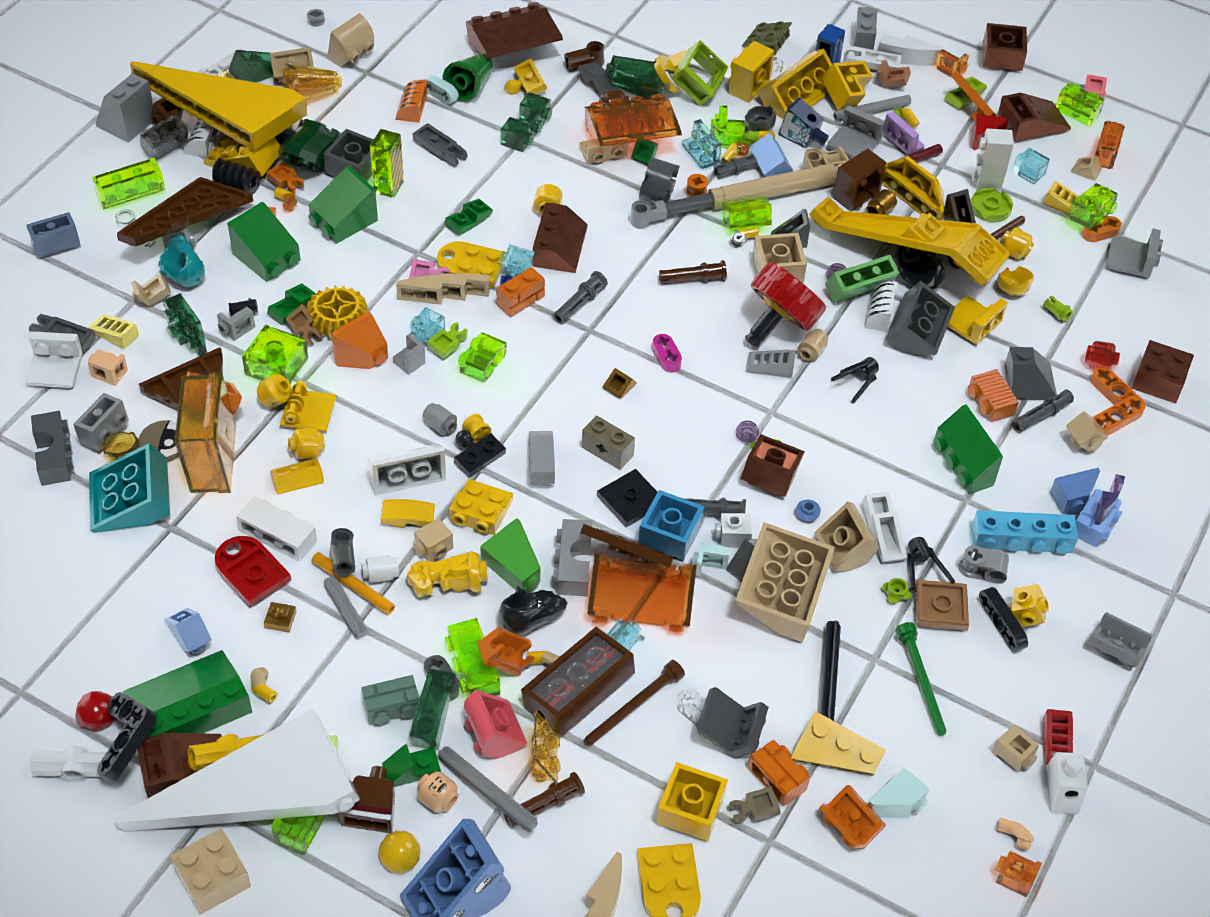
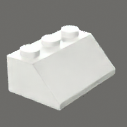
M439 443L387 455H378L367 459L375 496L447 480L445 449Z

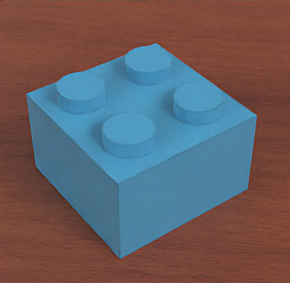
M659 490L639 526L638 543L684 560L703 524L705 506Z

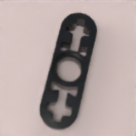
M995 587L981 590L979 592L980 603L1009 649L1017 652L1027 648V635Z

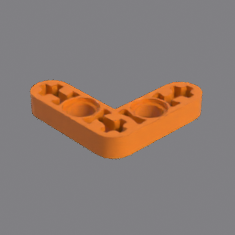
M1104 366L1096 367L1091 377V383L1113 406L1093 417L1105 434L1109 436L1141 418L1146 404L1111 369ZM1112 390H1120L1124 395L1118 396ZM1111 415H1120L1123 420H1115Z

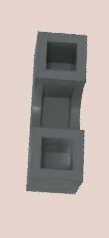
M60 410L31 415L32 433L37 449L50 447L44 451L35 452L36 470L41 486L71 481L70 471L74 470V462L72 456H68V452L72 451L70 437L66 438V434L70 433L68 420H63Z

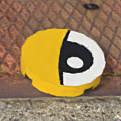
M663 54L656 57L654 67L661 81L664 84L668 83L670 85L669 90L671 92L678 93L682 89L671 79L677 69L675 65Z

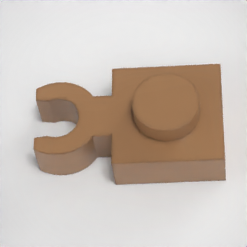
M301 304L285 319L296 335L299 337L303 336L304 341L313 346L312 335L316 334L322 338L323 334L312 326L314 318L311 315L309 316L310 312L307 310V307Z

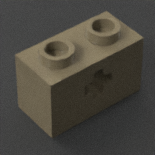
M596 415L582 429V448L621 470L634 456L635 437Z

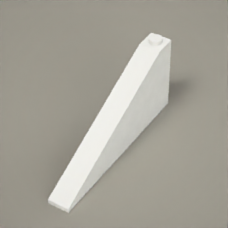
M312 708L112 819L124 832L336 814L339 811L349 810L360 798L321 718Z

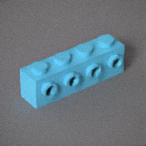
M976 510L972 523L974 546L991 550L1033 551L1036 553L1057 552L1066 554L1073 553L1078 541L1075 515Z

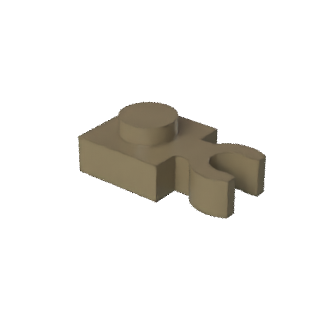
M772 786L746 793V801L744 802L741 800L729 802L730 811L736 809L741 811V813L733 815L735 824L744 822L751 815L754 822L780 815V807Z

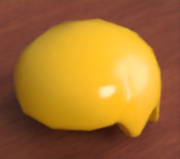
M1018 266L1014 271H1010L1009 267H1006L1002 273L998 274L997 281L1001 290L1007 294L1020 296L1031 288L1034 274L1022 266Z
M396 830L385 836L380 843L378 854L381 864L392 873L403 874L412 870L419 862L421 849L418 839L413 834L407 831Z

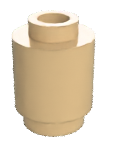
M821 329L810 331L798 346L800 356L807 361H816L828 345L829 337L827 333Z

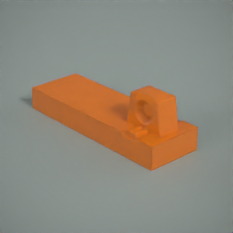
M956 70L951 77L977 106V110L971 115L973 121L975 122L976 114L996 116L994 111Z

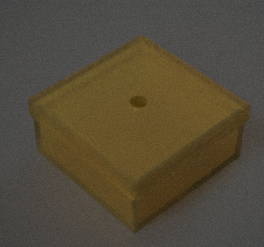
M216 372L210 373V375L182 376L175 444L190 493H231L236 423L223 373Z

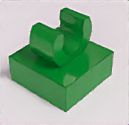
M641 136L637 137L631 157L648 164L650 158H655L659 144Z

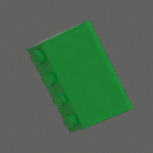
M223 650L123 691L124 694L156 713V722L146 737L161 733H206L253 713L249 695Z

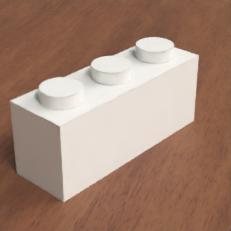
M986 129L985 136L981 137V152L976 155L977 168L972 171V182H975L976 190L995 188L997 189L996 191L1001 192L1014 146L1012 130Z
M253 496L236 515L239 531L298 562H301L317 543L316 528L311 522L295 517L288 510L277 508L266 499L262 500Z

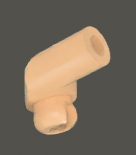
M999 818L997 831L1018 837L1017 847L1029 850L1031 843L1034 842L1033 834L1019 822Z

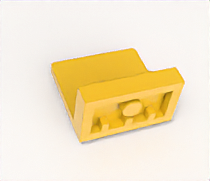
M965 296L955 305L948 327L977 345L1003 321L1008 302L1000 298L996 303H991L988 307H985L971 297Z

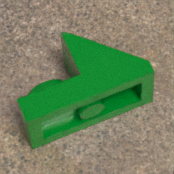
M405 744L382 762V767L387 769L386 779L392 780L394 787L417 782L425 774L431 775L434 772H441L434 747L409 753L408 746Z

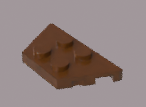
M218 347L138 384L139 389L142 393L180 411L187 409V406H184L182 403V393L187 372L223 380L222 349Z
M583 524L580 532L607 543V549L614 552L627 554L628 551L631 553L630 558L643 563H649L651 560L670 568L674 559L659 550Z

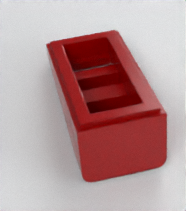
M1046 710L1042 719L1045 765L1054 756L1052 751L1073 753L1072 711ZM1052 731L1064 732V734L1052 733ZM1052 742L1065 743V745L1052 744Z

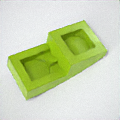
M973 76L965 79L979 96L987 89L986 84ZM960 87L947 92L944 98L945 101L959 110L972 103Z

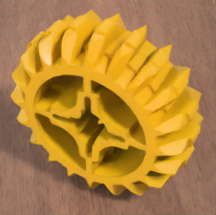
M334 285V288L329 289L326 286L325 291L318 290L317 295H312L311 301H308L307 310L310 312L309 316L311 315L314 318L312 326L317 328L323 334V337L328 335L331 340L332 332L367 313L368 306L365 297L361 295L360 291L355 292L353 287L347 289L345 285L341 288H337Z

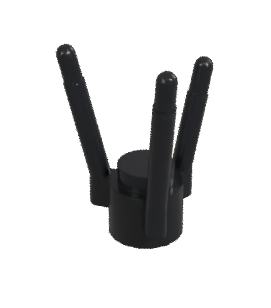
M867 357L859 363L840 370L839 374L831 377V381L843 378L853 372L860 379H867L851 400V403L854 404L867 387L877 379L875 374L879 371V364L873 357Z
M914 537L908 542L907 546L910 553L907 554L912 590L916 588L914 561L925 562L929 557L932 558L945 577L952 584L955 583V579L936 556L933 548L928 546L925 538Z

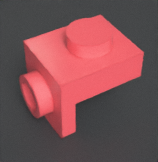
M1087 74L1082 99L1087 100L1089 103H1102L1106 95L1107 77Z

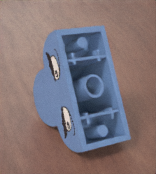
M466 818L459 822L402 891L400 897L412 917H480L495 909L506 899L510 893L511 885L504 875L503 865L475 821Z

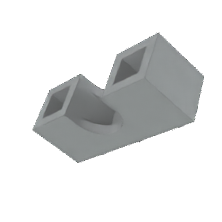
M563 519L562 529L557 528L556 543L561 544L560 549H555L554 564H559V570L554 569L553 584L558 585L557 595L588 597L590 561H580L574 557L591 554L592 538L580 533L583 524L592 526L591 520Z

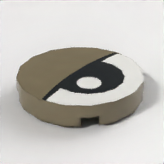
M170 420L157 421L149 424L142 430L139 435V447L150 443L165 455L167 462H169L178 455L180 457L188 447V437L184 427L179 423Z

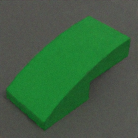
M301 283L286 290L284 299L269 305L267 314L283 325L287 323L285 318L301 304L307 307L312 295H317V293Z

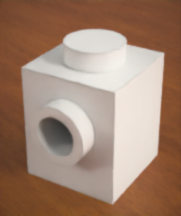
M721 513L720 523L715 524V537L720 538L721 546L739 548L744 539L752 538L751 514Z

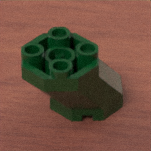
M300 119L298 127L280 145L278 157L287 160V163L292 166L300 167L301 164L306 166L307 170L318 173L324 163L323 153L340 136L341 132L334 128L330 131V129L326 128L325 124L317 121Z

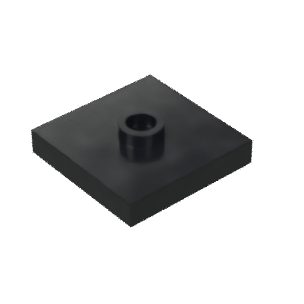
M634 469L597 490V496L625 527H628L646 515L658 491L637 469Z

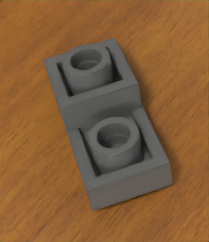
M592 62L578 66V70L586 83H594L601 96L606 91L618 90L620 88L614 78L599 64Z

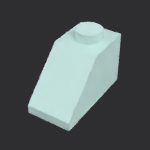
M904 767L869 801L868 805L880 818H908L915 811L917 813L921 812L927 805L928 800L926 797L929 787Z

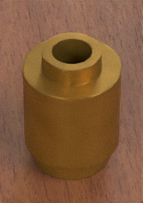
M887 189L880 191L868 202L866 206L867 213L883 215L889 213L897 205L895 194Z

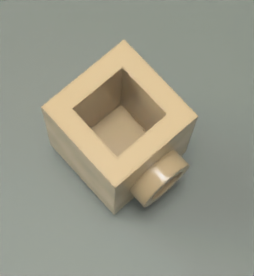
M1085 411L1065 425L1073 436L1070 438L1072 443L1078 449L1083 448L1091 452L1100 448L1103 442L1108 439V436L1094 417Z
M439 518L414 532L415 543L413 547L420 557L423 556L427 561L432 562L435 559H440L447 552L454 549L453 533Z

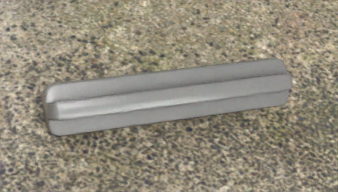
M335 576L326 578L324 580V587L354 637L360 639L366 636L367 628Z

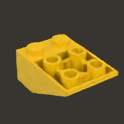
M224 135L219 139L217 146L209 151L208 157L203 163L213 167L218 158H223L224 162L229 160L232 164L238 163L239 167L245 165L247 169L253 168L254 172L260 171L262 177L279 156L278 150L280 145L274 137L253 151L228 135Z

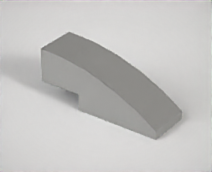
M529 431L531 485L555 484L553 431Z

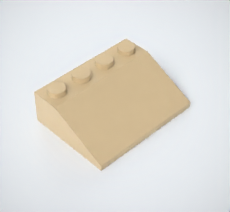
M763 522L735 604L776 633L803 643L835 547Z

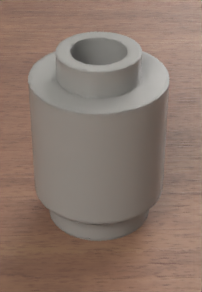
M430 403L424 409L422 417L425 419V423L441 435L451 434L457 428V416L442 405Z

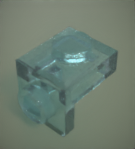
M619 618L607 634L629 651L638 639L643 641L646 638L640 633L642 628L631 619L626 622Z

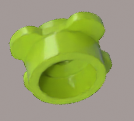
M893 578L882 586L883 591L888 595L890 603L895 604L899 600H909L912 594L908 591V584L901 578Z

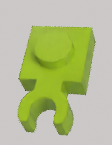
M455 322L451 325L450 331L447 332L442 329L427 341V348L445 359L460 347L459 341L467 338L468 329L465 328L458 332L459 323Z

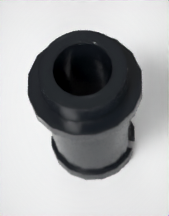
M251 297L246 301L228 303L230 316H233L245 307L251 309L253 315L258 312L257 300Z

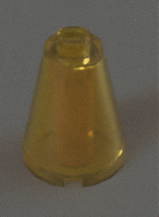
M292 62L286 63L285 65L288 68L283 69V88L292 89L306 97L307 100L338 92L339 87L342 86L341 75H338L337 71Z

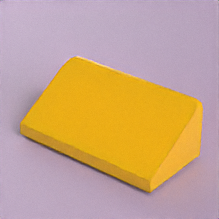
M316 458L270 470L277 494L324 483L322 468Z

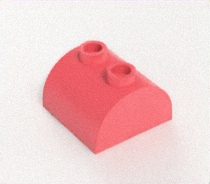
M475 690L466 698L463 705L468 717L465 721V726L471 733L475 734L477 741L474 743V747L480 755L490 758L504 757L528 744L509 700Z

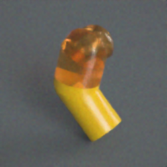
M743 142L732 143L721 157V160L726 163L735 156L745 157L749 153L748 145Z
M280 187L275 189L274 196L285 201L282 207L287 211H293L294 206H297L296 196L292 192Z

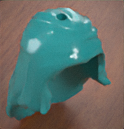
M183 235L174 236L165 248L164 253L159 257L158 266L161 269L159 273L169 277L183 287L196 286L205 277V265L194 251L190 242Z

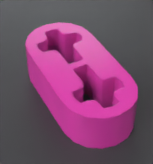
M667 334L656 335L653 338L652 350L660 366L666 372L673 373L679 371L682 364V355L675 342Z

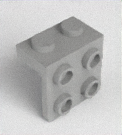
M848 105L844 111L842 126L828 141L827 147L835 150V147L841 146L849 158L855 157L867 148L873 151L882 140L885 121Z
M1152 228L1147 243L1117 236L1112 237L1107 268L1150 278L1153 267H1158L1161 254H1157L1161 251L1163 239H1160L1161 230Z

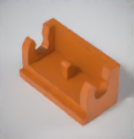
M499 627L477 643L485 665L517 677L534 660L532 655L527 656L523 660L524 652L532 647L531 640Z

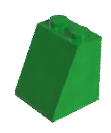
M347 166L308 204V218L311 224L317 226L326 238H330L335 244L378 221L375 188L350 166Z
M263 201L227 223L232 254L265 282L277 277L280 273L301 260L299 244Z

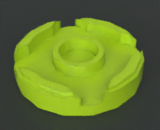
M995 188L977 190L971 198L974 215L986 222H1002L1011 215L1013 208L1011 197L1003 191L1001 193L996 191L997 189Z

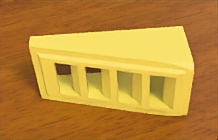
M102 314L88 327L95 331V334L123 349L139 336L135 323Z

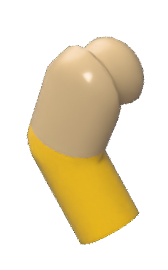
M547 650L527 652V656H534V660L530 665L548 664L549 666L560 657Z
M265 667L254 668L250 674L252 692L270 704L273 703L278 696V692L266 685L267 675H269L268 670Z

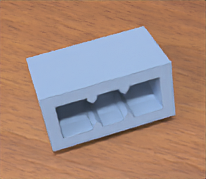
M771 133L749 147L766 177L794 171L779 143Z

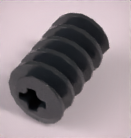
M218 158L212 169V180L254 194L259 188L261 174L260 171L254 172V169L251 167L248 169L245 165L239 167V164L236 162L232 164L229 160L224 162L223 158Z

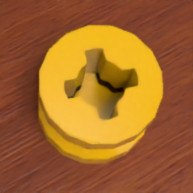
M478 413L467 417L462 424V430L470 431L472 438H474V443L492 432L490 425L484 423V418Z

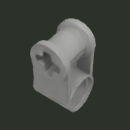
M974 545L968 546L965 549L964 558L958 566L962 575L997 584L1007 580L1009 564L1007 553Z

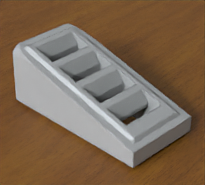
M796 350L749 352L746 372L792 378ZM759 360V364H754V361Z

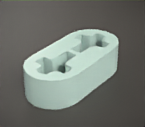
M430 75L425 79L427 80V93L447 105L458 99V91L452 84L436 75Z

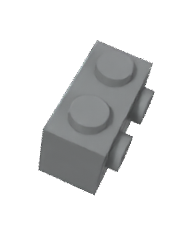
M103 392L73 423L80 444L100 451L125 426L129 418L123 400Z

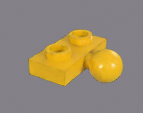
M532 58L513 67L519 80L510 79L504 86L505 92L511 95L519 93L521 87H524L529 98L548 89Z

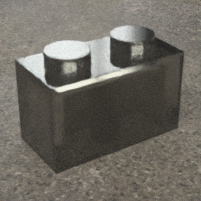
M176 113L140 134V146L153 162L188 141V128Z

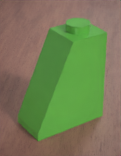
M516 518L480 546L481 561L486 560L487 566L513 589L516 590V586H519L528 592L529 590H534L539 585L541 567L521 521Z

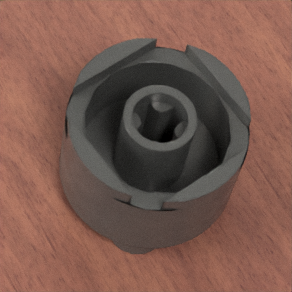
M650 158L639 192V198L649 202L659 200L664 202L670 201L671 195L668 192L671 193L674 190L676 180L673 177L677 178L680 166L657 158Z

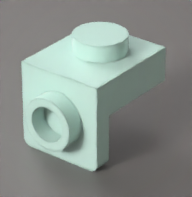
M700 543L699 553L694 552L692 567H696L695 576L700 577L702 566L726 570L730 547Z

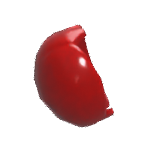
M90 691L84 694L76 706L75 719L80 728H89L94 732L109 727L116 720L114 716L107 712L109 700L112 696L103 691Z

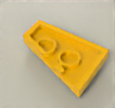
M815 711L791 758L796 761H805L874 775L887 750Z

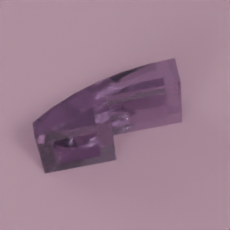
M1115 474L1109 492L1102 491L1097 504L1094 524L1100 525L1113 511L1122 490L1125 476Z

